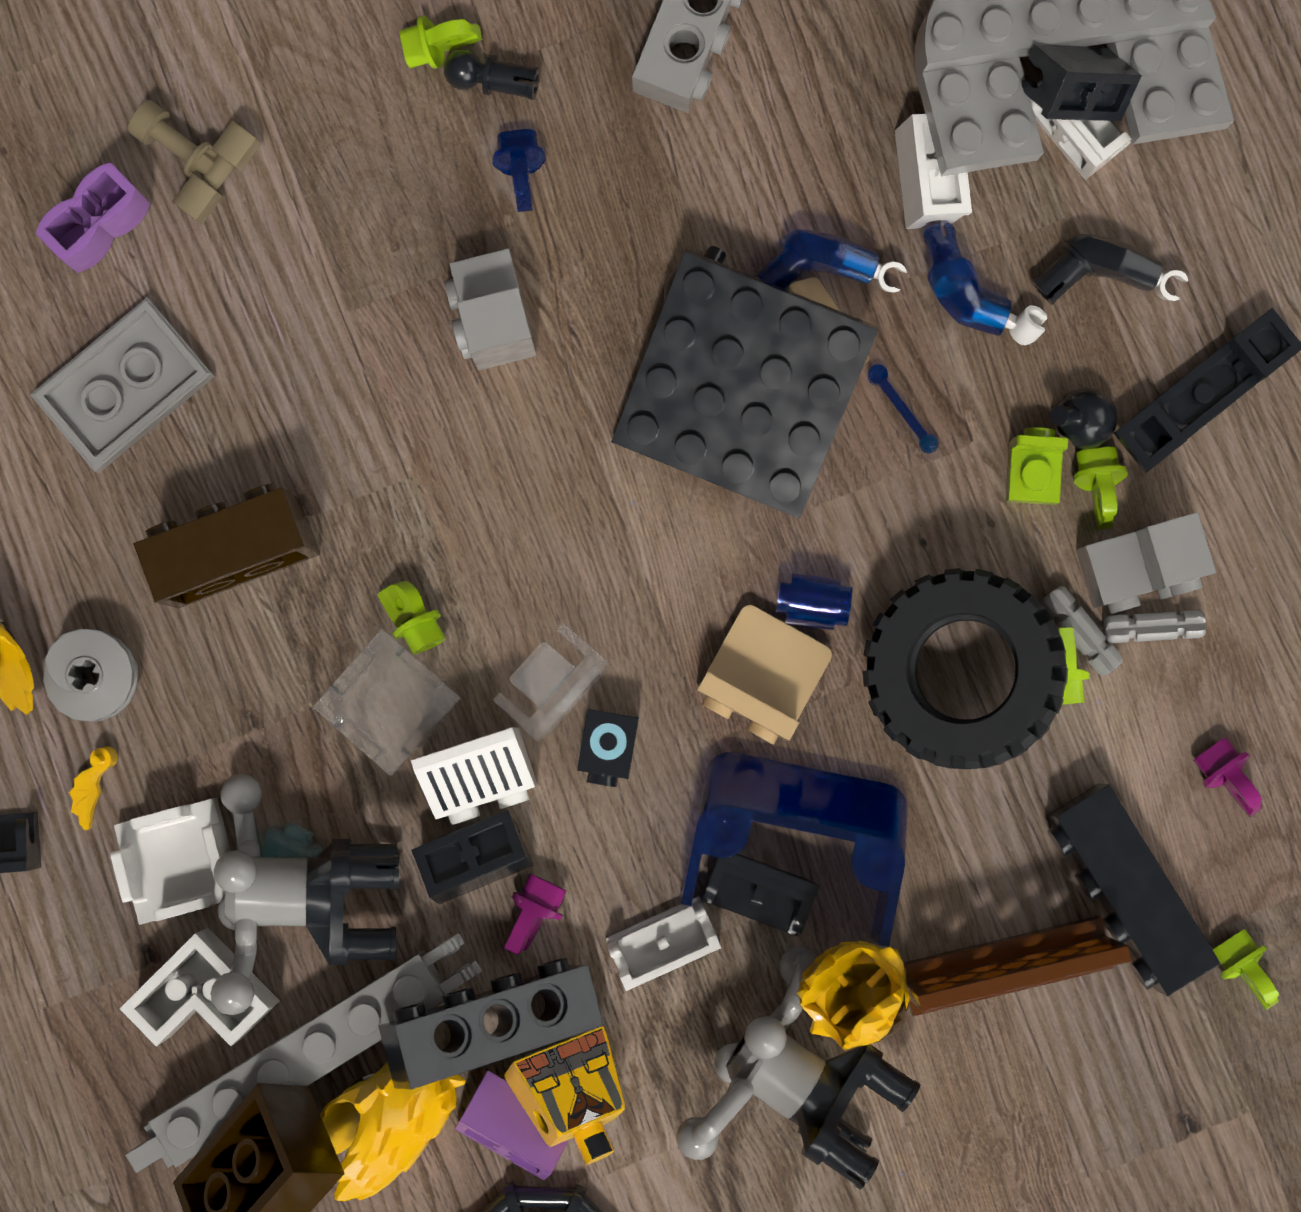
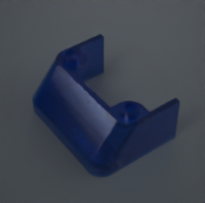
M736 752L721 753L714 757L706 768L680 902L683 905H692L702 854L720 858L731 857L737 854L747 843L752 821L854 842L851 867L855 877L864 886L879 890L870 937L878 945L889 947L905 869L908 817L906 798L898 788L887 783Z

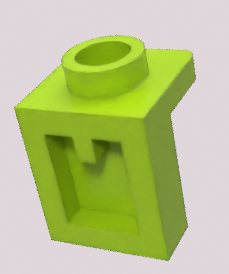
M1025 428L1024 435H1017L1009 441L1006 502L1057 505L1060 503L1063 452L1068 449V438L1055 437L1054 429Z

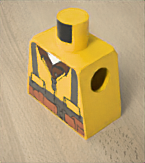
M603 1026L514 1061L504 1077L549 1147L574 1138L585 1165L599 1161L614 1152L603 1125L615 1120L625 1110V1104L609 1041Z

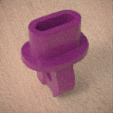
M1225 737L1193 761L1207 777L1202 783L1204 787L1216 788L1224 785L1250 818L1263 807L1259 792L1241 771L1250 754L1247 751L1240 754L1228 738Z
M530 873L522 892H513L511 896L516 905L522 909V912L504 949L520 955L522 951L528 950L543 919L561 920L563 914L558 912V909L567 890Z

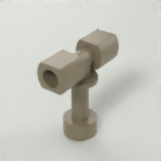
M147 100L133 114L128 124V132L145 145L158 141L186 162L184 174L189 179L172 203L202 225L223 197L217 192L218 188L233 168L242 172L261 146V143L240 125L231 121L214 145L205 141L197 146L168 125L170 118L168 111L153 100Z

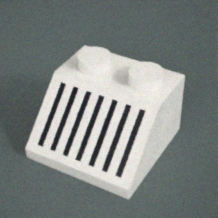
M512 727L411 760L413 770L435 819L448 816L451 825L481 816L478 806L494 800L498 801L500 809L530 800L527 789L538 786L519 728Z

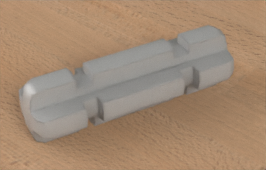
M1058 586L1042 599L1041 603L1052 618L1058 617L1060 628H1074L1077 649L1082 655L1088 654L1091 658L1088 661L1089 664L1099 675L1105 676L1113 672L1123 662L1120 653L1112 644L1107 645L1104 642L1107 637L1081 606L1076 607L1073 604L1076 599L1066 587Z
M1200 610L1183 611L1179 615L1176 612L1131 615V618H1128L1127 615H1110L1104 618L1103 634L1107 637L1105 640L1107 643L1129 642L1130 638H1132L1133 642L1174 640L1178 636H1181L1182 639L1202 638L1206 634V619L1204 612Z

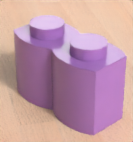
M106 163L95 168L83 178L73 198L57 204L47 212L38 225L36 235L64 263L77 273L96 265L107 254L114 238L130 232L143 220L149 209L150 202L112 163Z

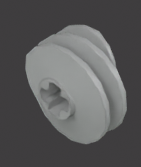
M78 629L63 634L50 646L45 658L43 682L47 697L59 712L78 721H104L120 714L132 701L138 686V665L131 649L118 637L101 630ZM85 667L94 668L93 672L99 674L96 684H86L89 679L82 677Z

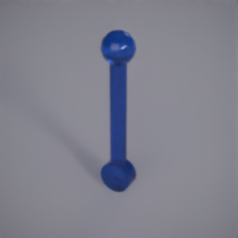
M880 364L873 365L867 374L869 382L872 385L881 387L919 438L920 449L927 454L934 453L939 447L937 437L925 431L887 380L888 371L886 367Z

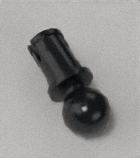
M460 49L452 52L446 58L444 76L452 87L459 90H468L477 83H481L484 95H490L492 91L535 100L538 87H534V84L518 82V80L539 83L540 67H529L497 61V56L494 54L488 56L486 63H481L480 58L474 52Z

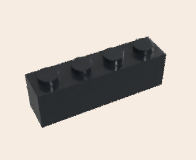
M1098 783L1047 815L1054 826L1048 830L1051 840L1064 857L1071 853L1081 870L1075 874L1079 885L1091 901L1099 898L1108 913V916L1103 918L1107 930L1113 939L1121 943L1126 942L1136 958L1135 961L1130 963L1131 968L1147 990L1154 987L1156 991L1168 997L1221 964L1109 784Z

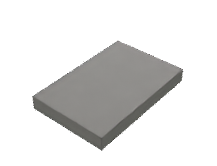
M147 297L31 393L30 396L93 471L99 474L215 376Z

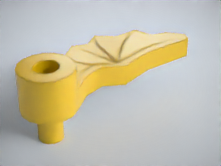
M104 746L93 750L90 755L92 767L82 771L73 779L74 787L68 792L73 800L71 812L78 816L79 825L83 830L92 828L95 806L102 793L99 784L102 775L109 768L115 766L118 761V754L113 747Z

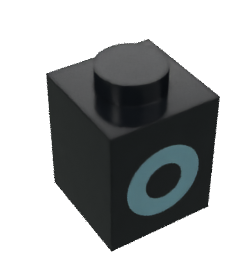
M587 709L577 771L588 772L587 783L617 787L618 778L629 779L639 722L638 717Z

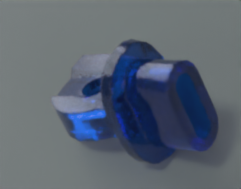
M521 129L501 132L497 135L498 150L493 154V166L500 172L513 177L517 211H533L529 174L535 173L545 163V152L542 147L538 146L535 130Z

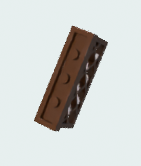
M1095 916L903 962L906 971V983L910 993V1013L912 1016H918L1113 969V966L1132 962L1128 945L1106 936L1101 917Z

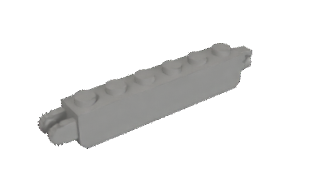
M460 934L452 936L427 953L424 949L158 1114L144 1127L150 1138L125 1155L135 1173L160 1158L163 1159L167 1168L172 1165L176 1168L194 1157L257 1083L308 1086L382 1040L378 1025L394 1021L393 1011L418 1003H424L425 1009L429 1010L443 1002V995L451 993L450 991L482 971L478 963L474 961L459 967L454 971V974L443 980L433 963L443 957H449L457 952L460 946L465 943Z

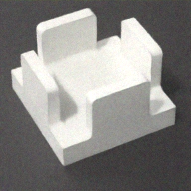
M217 798L167 809L114 825L119 850L110 852L121 900L123 903L133 901L139 925L218 904L225 896V891L219 887L213 873L217 860L226 852L231 851Z

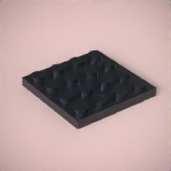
M685 250L611 442L800 519L879 327L692 251Z

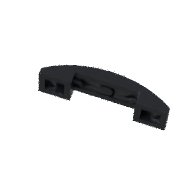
M1272 307L1163 392L1113 434L1141 469L1147 473L1257 383L1267 378L1301 351V342Z

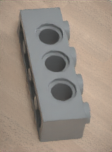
M663 0L632 76L633 92L689 113L694 99L703 101L708 91L713 72L706 69L712 54L721 55L728 41L732 26L725 24L730 9L731 7L740 9L744 0H712L716 7L707 13L694 11L689 5L692 0ZM689 43L696 48L697 54L690 59L682 60L676 58L670 50L676 44Z

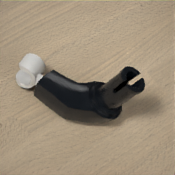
M1083 233L1076 234L1065 240L1066 245L1063 247L1065 252L1042 273L1031 280L1032 285L1038 288L1037 291L1051 305L1056 303V300L1085 275L1088 277L1093 275L1095 277L1111 278L1142 291L1154 289L1158 297L1168 301L1180 299L1166 291L1165 283L1169 277L1174 276L1180 281L1188 282L1187 275L1182 271L1167 270L1162 272L1163 263L1129 244Z

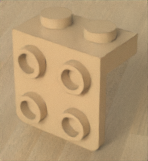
M747 605L741 609L697 689V692L705 696L701 705L726 719H729L732 712H735L751 721L747 731L773 745L778 737L785 741H790L799 724L797 720L828 666L832 653L824 644L757 607Z

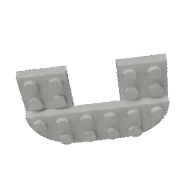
M934 0L919 28L915 43L914 60L917 82L941 177L1038 161L1043 155L1044 150L1031 100L1022 88V81L1025 80L1019 58L1029 56L1034 44L1086 47L1106 43L1108 49L1142 75L1125 111L1133 144L1227 129L1234 122V117L1209 26L1216 19L1210 0Z

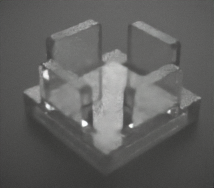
M564 622L556 630L584 654L585 658L577 666H573L548 643L542 642L510 677V681L537 705L536 713L529 717L502 692H499L493 699L537 742H543L611 666L605 658Z
M381 629L316 702L313 708L387 774L393 776L410 756H415L447 720L448 717L446 715L461 697L445 683L446 681L417 655H413L409 648L402 646L388 632Z

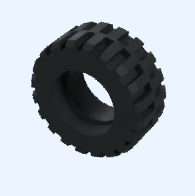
M961 568L946 569L944 574L933 577L928 574L915 580L916 585L907 591L901 589L890 599L893 603L884 614L879 612L872 625L876 627L871 641L866 640L863 655L867 657V669L862 671L864 687H867L871 700L868 703L873 715L879 717L884 725L883 730L893 741H897L902 745L906 752L936 766L949 769H979L1000 765L1012 758H1017L1028 751L1029 747L1046 734L1056 714H1059L1064 701L1063 695L1068 680L1066 650L1055 622L1034 595L1027 592L1020 584L1007 577L1005 579L994 575L991 571L981 569L963 571ZM958 621L979 622L995 629L1009 644L1015 660V679L1005 701L991 713L975 719H956L936 710L924 697L917 679L918 657L925 642L938 629Z

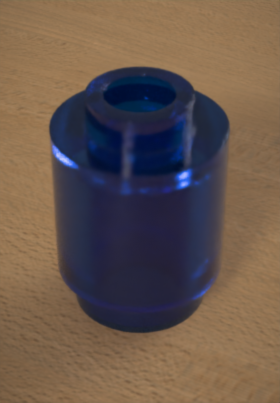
M791 573L789 583L780 582L776 612L785 613V624L834 630L835 625L847 627L853 587L841 585L840 579Z

